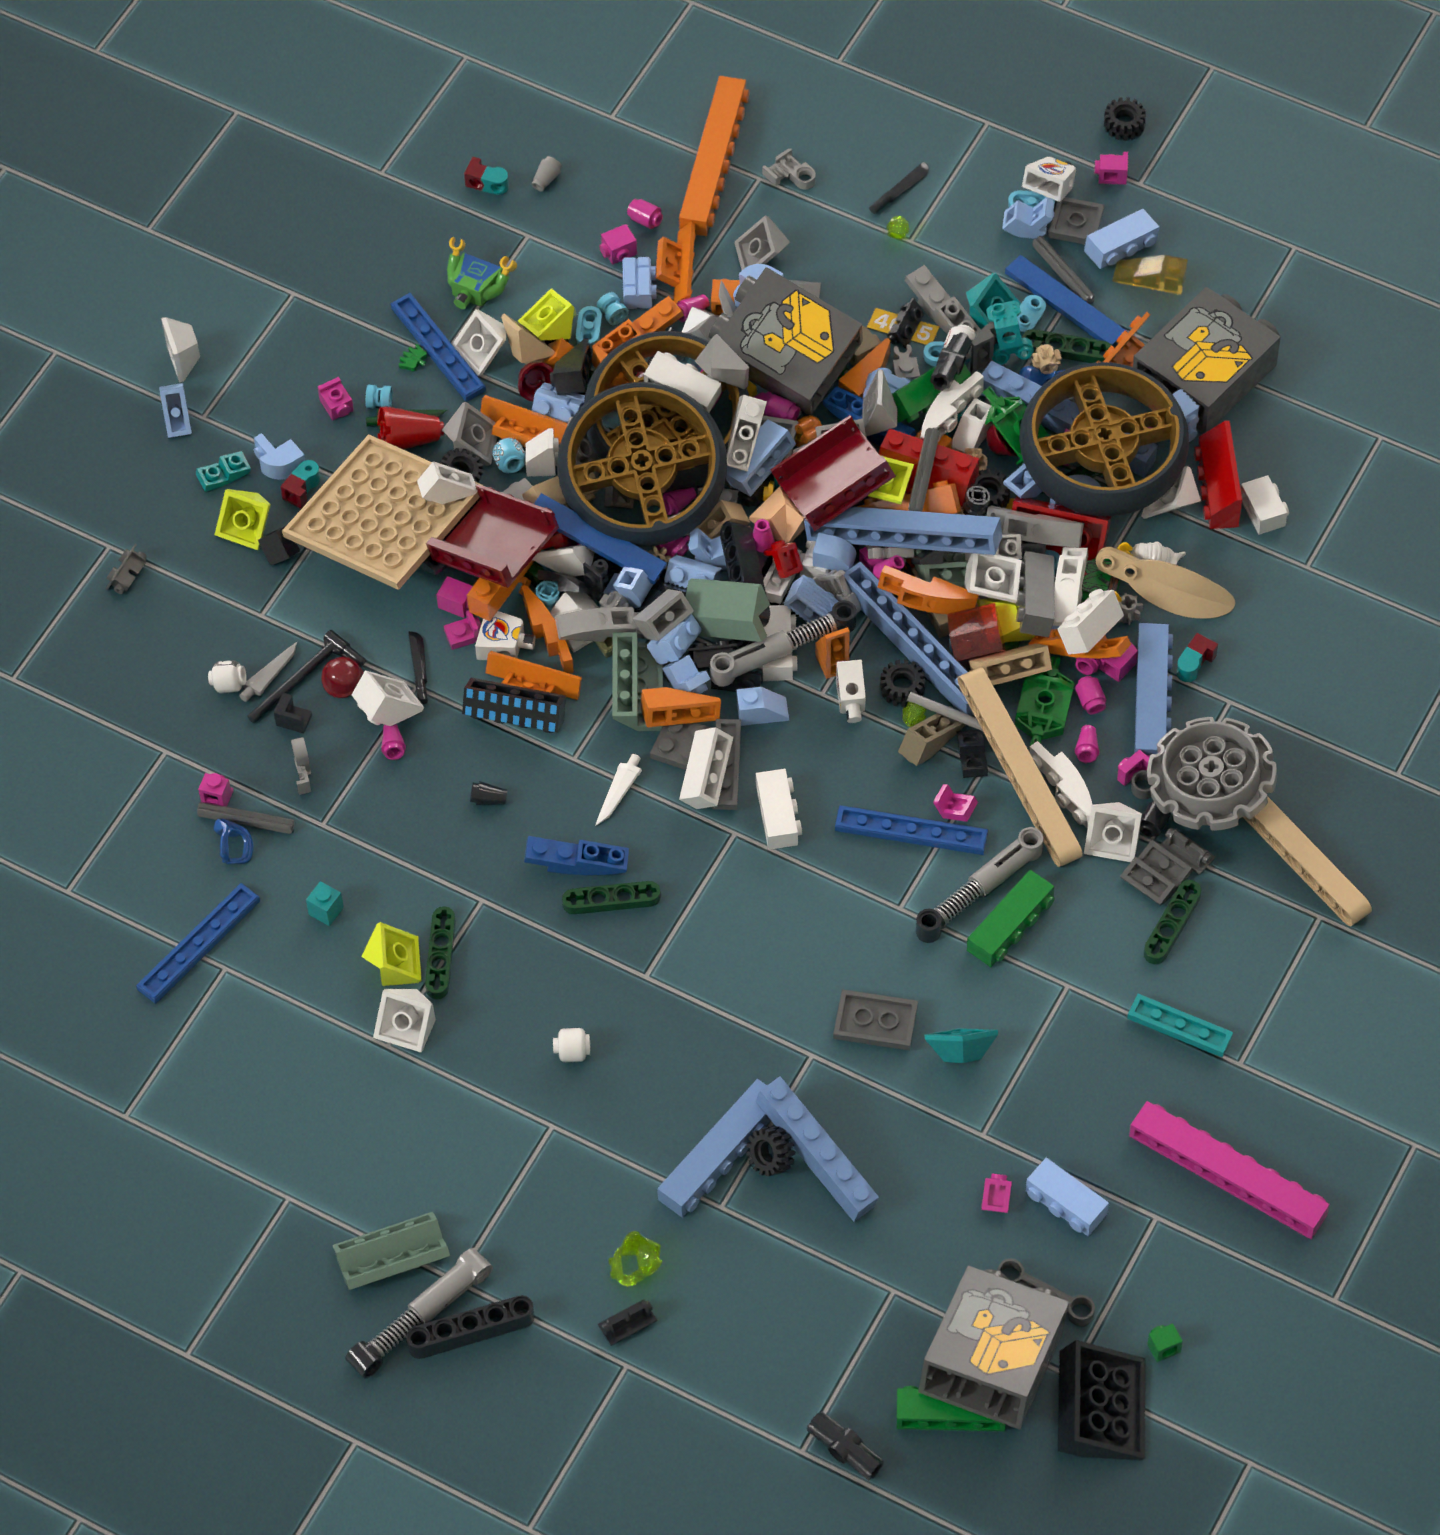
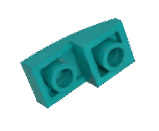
M242 451L220 456L219 463L197 468L196 476L204 491L207 492L243 477L251 472V467Z

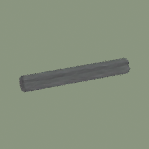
M1038 236L1035 238L1032 246L1077 296L1089 304L1092 303L1095 297L1093 292L1044 237Z
M927 428L925 431L909 502V511H923L940 435L936 428Z
M200 802L197 808L199 817L215 820L222 818L236 824L288 834L292 833L294 829V820L205 802Z

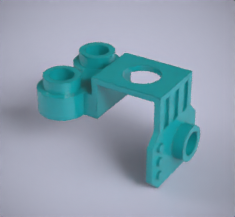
M1009 301L989 306L986 309L988 320L994 322L998 343L994 345L992 360L999 365H1003L1010 359V354L1014 353L1022 360L1029 359L1034 349L1030 339L1021 338L1017 319L1021 314L1019 302ZM1007 332H1013L1016 334L1002 338V336Z

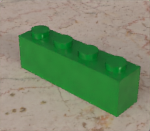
M965 364L961 374L956 375L954 378L960 385L971 376ZM936 366L892 393L897 407V424L905 419L909 423L920 416L918 413L920 410L923 413L929 410L941 392L935 389L934 385L930 382Z
M1029 870L967 938V951L989 967H992L996 961L1001 962L1006 956L1008 948L1012 944L1016 945L1021 940L1024 930L1028 926L1032 927L1037 922L1039 914L1043 909L1048 910L1055 900V897H1053L1054 885L1032 870Z
M916 1386L897 1388L896 1429L1005 1431V1424L918 1393L919 1388Z

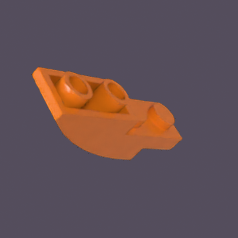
M667 296L635 321L626 320L591 347L593 349L597 345L609 354L619 345L634 337L651 332L666 331V328L684 316L683 312L670 296Z
M884 565L881 571L877 588L898 595V604L937 614H973L979 597L978 594L969 593L967 589L937 577H933L931 583L886 565Z

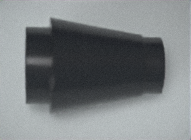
M482 781L472 783L470 802L476 803V805L506 803L507 789H502Z

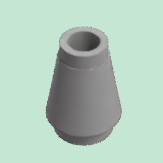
M550 156L542 159L531 183L532 186L538 191H543L561 173V163Z

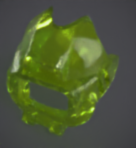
M638 1231L629 1232L625 1236L622 1245L616 1250L614 1257L608 1259L609 1265H611L610 1278L617 1279L624 1286H631L654 1274L662 1264L659 1258L661 1245L643 1237ZM635 1255L637 1257L638 1270L634 1271L631 1275H623L621 1257Z

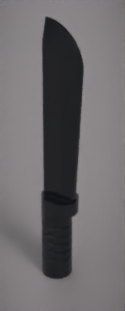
M922 162L891 190L869 207L870 211L876 214L887 203L893 202L898 196L925 177L928 173L927 164Z
M408 631L417 698L424 705L428 702L425 685L427 677L424 641L420 634Z

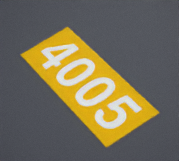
M875 308L867 328L888 333L893 324H897L895 320L898 314ZM920 321L911 341L925 345L933 342L939 326Z

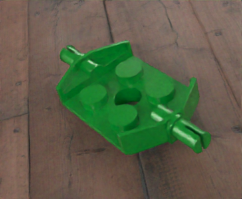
M990 386L982 392L991 403L985 424L987 425L992 422L1019 456L1020 460L1016 464L1023 465L1019 423L1022 421L1027 406L1020 397H998ZM1040 424L1038 439L1050 436Z
M1054 656L1050 658L1052 670L1027 676L1024 680L1015 717V726L1031 737L1030 746L1037 741L1041 743L1042 739L1064 734L1065 722L1075 683L1059 672L1058 668L1061 660L1056 657V661ZM1042 696H1047L1051 698L1052 701H1050L1049 703H1042L1039 701V698Z

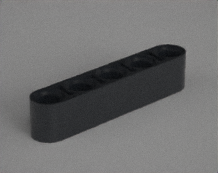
M726 521L720 530V540L730 582L761 584L766 594L751 527ZM769 606L759 615L763 627L770 620Z
M519 1295L415 1326L408 1331L406 1336L409 1353L414 1358L423 1359L527 1328L535 1319L533 1302L529 1297ZM520 1309L528 1310L525 1314L520 1315L516 1313ZM494 1317H501V1318H503V1319H502L501 1321H499V1322H492V1321H491V1319L494 1318ZM469 1324L477 1326L472 1330L465 1329ZM443 1332L451 1333L450 1336L445 1338L439 1336ZM417 1340L425 1341L422 1345L413 1344Z

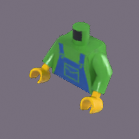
M452 237L449 245L453 249V253L449 256L447 276L448 284L452 287V294L456 297L454 299L455 306L465 309L469 302L483 306L487 300L501 295L510 278L509 272H513L517 268L516 261L512 260L507 267L509 257L504 256L500 260L501 267L466 253L459 255L460 251H463L465 248V242L461 239L460 246L455 248V237Z

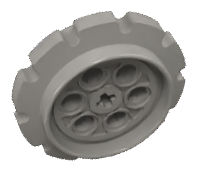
M1213 717L1198 718L1186 722V728L1183 730L1173 728L1157 743L1158 754L1150 756L1147 766L1148 784L1152 785L1150 787L1151 797L1159 810L1164 814L1172 812L1174 822L1197 830L1202 825H1209L1212 831L1238 826V819L1241 817L1253 818L1267 805L1266 793L1274 792L1277 782L1276 763L1273 762V750L1268 741L1260 733L1251 734L1249 725L1230 718H1224L1222 722L1214 721Z

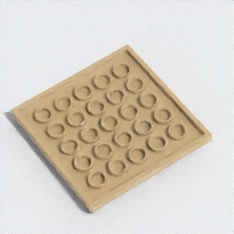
M368 434L282 530L285 538L399 590L430 555L426 542L431 537L443 540L479 499V495L477 492L475 495L445 504L427 501L422 498L417 480L432 462Z

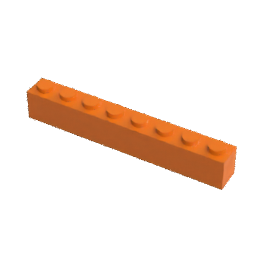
M719 76L680 212V230L689 222L695 223V234L707 236L709 227L713 228L715 214L713 212L714 209L718 210L720 196L718 194L719 191L723 192L725 178L723 176L724 173L728 174L730 160L728 158L734 154L735 142L733 141L734 138L739 136L740 125L738 123L739 120L743 121L745 113L743 105L748 103L750 90L746 89V80L725 76Z

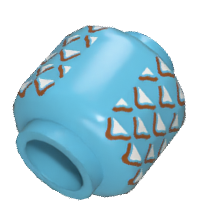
M504 438L495 444L492 456L502 472L515 473L524 467L526 454L518 440Z

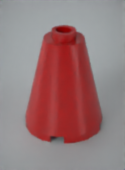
M389 406L379 408L377 426H380V433H377L378 439L404 450L439 441L440 436L444 435L442 430L444 423L437 416Z

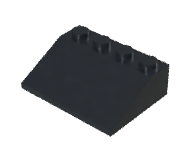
M1079 1340L1073 1341L1059 1351V1452L1088 1458L1145 1459V1358Z

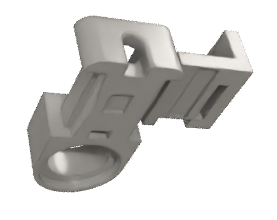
M787 149L778 155L776 163L769 168L765 165L762 167V174L775 186L781 183L780 180L783 178L788 179L789 175L790 180L800 189H810L816 182L814 169L806 162L801 165L793 158L792 149ZM806 174L811 176V179L802 181L799 177Z
M832 570L826 575H817L813 578L818 586L832 593L838 601L846 600L852 602L856 607V614L861 610L855 592H851L845 580V571Z
M301 737L291 740L294 760L300 781H296L299 795L311 792L308 775L311 774L309 757L304 738Z

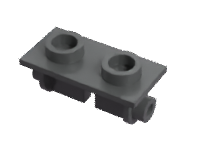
M137 544L131 550L125 549L119 558L122 564L118 569L113 567L106 578L110 582L105 589L108 590L110 585H112L119 594L127 592L135 579L128 571L137 575L147 562V555L145 553L134 551Z
M1170 828L1165 834L1167 838L1160 845L1192 867L1199 875L1215 859V856L1209 853L1208 850H1205L1182 834L1177 828Z

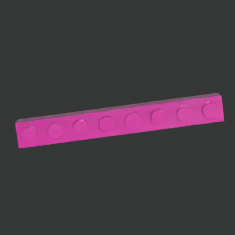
M1146 1101L1131 1123L1129 1134L1131 1138L1311 1240L1327 1217L1330 1204L1323 1197L1307 1192L1297 1182L1284 1179L1274 1169L1261 1166L1251 1156H1244L1238 1153L1231 1145L1215 1140L1208 1132L1192 1127L1185 1119L1169 1114L1158 1104L1153 1105Z

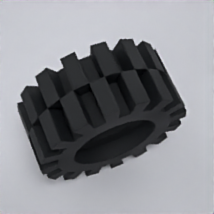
M1120 97L1118 102L1114 99L1111 101V104L1108 103L1104 113V127L1106 133L1109 132V136L1113 137L1116 135V140L1123 137V141H1127V137L1133 140L1135 135L1137 137L1141 135V132L1144 131L1146 111L1141 103L1137 105L1138 100L1134 99L1131 102L1130 97H1126V101H1123V98ZM1120 116H1128L1131 117L1133 120L1130 122H1121L1116 118Z
M455 448L454 451L451 449L447 454L445 453L440 464L449 467H461L467 473L472 474L474 481L479 483L483 474V464L479 463L480 458L478 456L473 458L474 453L471 451L470 454H467V449L464 448L461 452L459 448Z
M987 469V473L979 470V476L973 486L992 488L997 491L995 496L990 497L987 508L989 506L1006 508L1010 499V489L1003 484L1006 476L1004 474L999 476V471L995 470L994 474L991 473L992 469Z
M900 659L896 660L895 665L890 662L888 668L884 667L883 673H881L880 690L882 691L883 698L886 697L888 703L893 700V706L896 707L898 703H901V707H906V703H909V706L914 705V703L907 701L910 692L920 696L924 695L925 674L922 672V668L920 666L916 668V663L913 661L909 665L906 659H904V663H900ZM899 678H906L912 682V685L908 688H898L894 686L893 682Z
M779 1126L754 1131L753 1135L749 1137L751 1142L747 1143L746 1146L750 1148V1151H747V1156L752 1158L749 1160L750 1165L755 1164L753 1169L759 1171V1174L762 1176L786 1172V1170L791 1168L790 1164L794 1163L795 1159L791 1157L795 1155V1150H791V1147L795 1146L794 1142H789L790 1134H785L786 1130L783 1128L779 1129ZM768 1144H770L773 1149V1159L769 1154Z

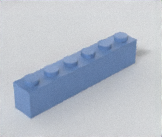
M1139 623L1134 754L1139 749L1146 755L1158 754L1157 743L1166 732L1171 730V718H1167V711L1171 712L1172 697L1167 696V690L1172 689V676L1167 674L1168 670H1172L1173 655H1168V649L1173 647V634H1168L1169 624Z
M781 1076L761 1089L756 1099L757 1104L775 1126H779V1129H785V1134H790L789 1142H794L795 1145L792 1147L853 1222L873 1209L879 1196Z
M756 1079L657 1188L658 1200L683 1218L688 1211L692 1212L699 1204V1199L705 1193L708 1194L713 1190L716 1180L721 1175H726L730 1171L733 1161L738 1156L742 1157L747 1152V1143L751 1142L749 1140L750 1135H753L754 1131L766 1128V1125L770 1122V1118L756 1102L760 1090L766 1087V1084Z

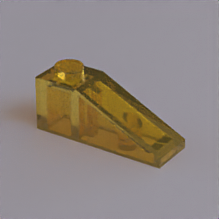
M1160 255L1119 260L1116 264L1113 282L1182 295L1188 259Z

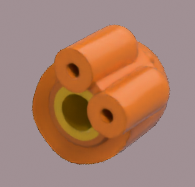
M812 415L804 416L797 420L799 423L795 425V431L797 432L795 446L800 447L817 438L815 427L822 426L817 417Z

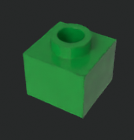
M1172 1323L1167 1326L1160 1325L1151 1330L1148 1335L1147 1345L1156 1362L1180 1353L1183 1341Z

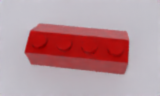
M1224 421L1199 436L1198 446H1194V458L1200 464V466H1197L1198 481L1202 480L1203 486H1200V497L1206 503V506H1203L1204 520H1208L1210 529L1239 527L1242 495L1230 421Z
M889 428L878 454L880 456L883 455V457L914 464L905 492L906 494H911L910 489L914 485L923 439ZM937 444L927 490L934 488L933 483L947 480L948 485L955 483L962 509L967 490L973 487L979 475V458Z
M1018 496L1013 501L1012 510L1033 515L1043 514L1084 523L1081 547L1079 548H1088L1087 560L1096 559L1098 552L1106 546L1112 516L1088 515L1076 512L1062 505L1020 498ZM1046 544L1045 550H1053L1062 555L1063 547L1065 546Z

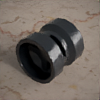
M973 486L967 490L962 508L964 515L985 516L990 500L988 490L981 486Z

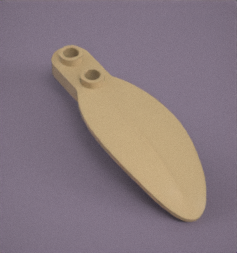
M1104 547L1097 554L1096 565L1100 571L1129 583L1144 599L1173 614L1190 618H1215L1229 613L1235 606L1234 597L1225 588L1181 566L1159 560H1140L1113 547ZM1104 559H1110L1112 564H1105ZM1132 568L1135 573L1129 574L1126 569Z

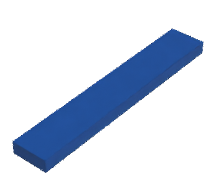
M1022 255L1005 268L1006 275L1034 295L1041 297L1045 303L1096 340L1109 342L1115 347L1118 344L1116 340L1126 331Z
M411 293L391 303V309L466 402L486 391V386Z
M541 493L534 502L535 505L543 508L547 507L554 512L559 526L557 530L559 533L581 545H585L586 548L622 568L632 567L644 570L651 584L654 585L666 568L667 563L628 541L619 540L599 532L581 519L575 511Z
M841 805L839 806L835 824V831L979 855H984L988 836V829Z
M240 883L136 985L137 990L156 1004L260 902V897Z

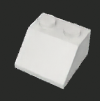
M972 553L966 565L964 586L969 593L1016 603L1021 560L997 554Z
M366 670L352 693V696L358 703L357 706L366 713L367 719L375 725L384 724L392 726L422 712L424 706L404 681Z

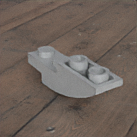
M925 265L906 276L905 282L919 298L917 303L944 332L948 334L952 327L960 324L971 327L976 335L981 331L955 296L951 298Z
M989 506L987 508V517H1000L1002 534H1021L1022 541L1040 544L1081 547L1084 523L1043 514L1033 515L996 506Z
M633 607L594 608L565 613L555 617L559 640L604 642L607 637H613L615 632H637L639 639H645L632 620L640 613L634 612Z

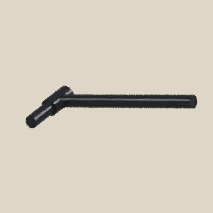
M329 630L323 638L325 647L247 717L252 723H255L280 700L283 693L287 694L331 653L344 654L355 660L360 667L366 663V659L351 648L350 644L333 630Z

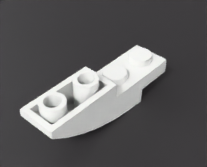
M976 371L961 385L953 380L950 388H946L939 393L926 414L922 425L921 439L924 440L927 428L938 429L940 433L938 442L945 433L954 430L957 425V413L962 412L972 399H977L984 390L983 375Z
M1063 547L1062 555L1059 557L1054 587L1055 619L1053 626H1061L1065 622L1064 619L1073 614L1081 603L1088 548Z
M1038 741L1030 746L1029 753L1038 769L1046 775L1048 782L1056 786L1055 799L1062 808H1067L1072 813L1075 821L1080 825L1083 824L1088 829L1092 801L1080 773L1063 752L1054 757Z

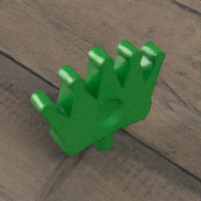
M415 344L416 349L409 347V352L403 351L404 357H400V362H403V364L399 363V368L414 372L419 364L425 366L426 362L423 360L427 358L426 351H423L418 344Z

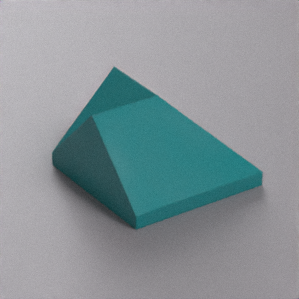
M996 272L990 274L966 292L970 305L969 315L981 330L991 322L988 320L986 311L989 306L1009 301L1019 302V306L1021 305L1020 301Z
M957 1028L925 1034V1040L944 1062L966 1063L982 1059L998 1036V1030Z

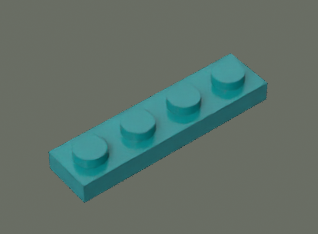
M1137 994L1127 1016V1019L1222 1058L1233 1037L1232 1031L1141 994Z

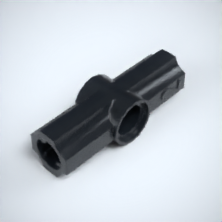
M959 332V334L953 335L948 346L942 348L930 380L935 389L943 391L946 388H950L956 375L961 374L966 356L972 345V340L969 339L968 334Z
M823 1411L817 1413L807 1426V1431L822 1442L838 1462L849 1464L868 1481L874 1478L884 1465V1461L863 1444L862 1439L856 1432L848 1427L844 1429Z

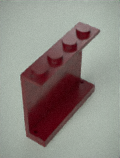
M851 415L770 469L781 488L814 531L895 477L883 455L880 456L862 434Z
M477 484L475 487L478 490L480 501L445 541L431 537L426 542L432 560L508 588L558 530L559 526L551 509L535 505L528 500L518 499L511 494H504L491 487Z

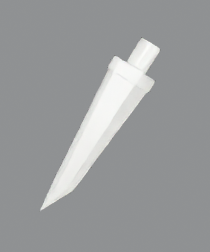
M632 754L628 763L619 764L596 825L611 816L635 779L640 775L642 770L637 765L641 758L638 755Z

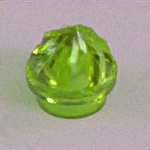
M902 216L892 217L886 226L888 236L894 239H904L910 230L908 221Z
M908 702L907 706L903 707L902 719L908 727H912L926 719V709L912 702Z

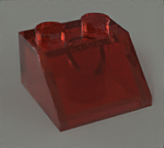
M996 603L947 614L951 646L957 662L1006 651Z

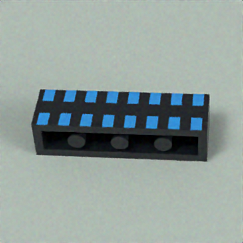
M471 677L464 687L462 714L469 715L474 719L484 718L494 720V722L500 724L510 723L521 728L531 727L541 729L546 733H558L564 723L566 696Z

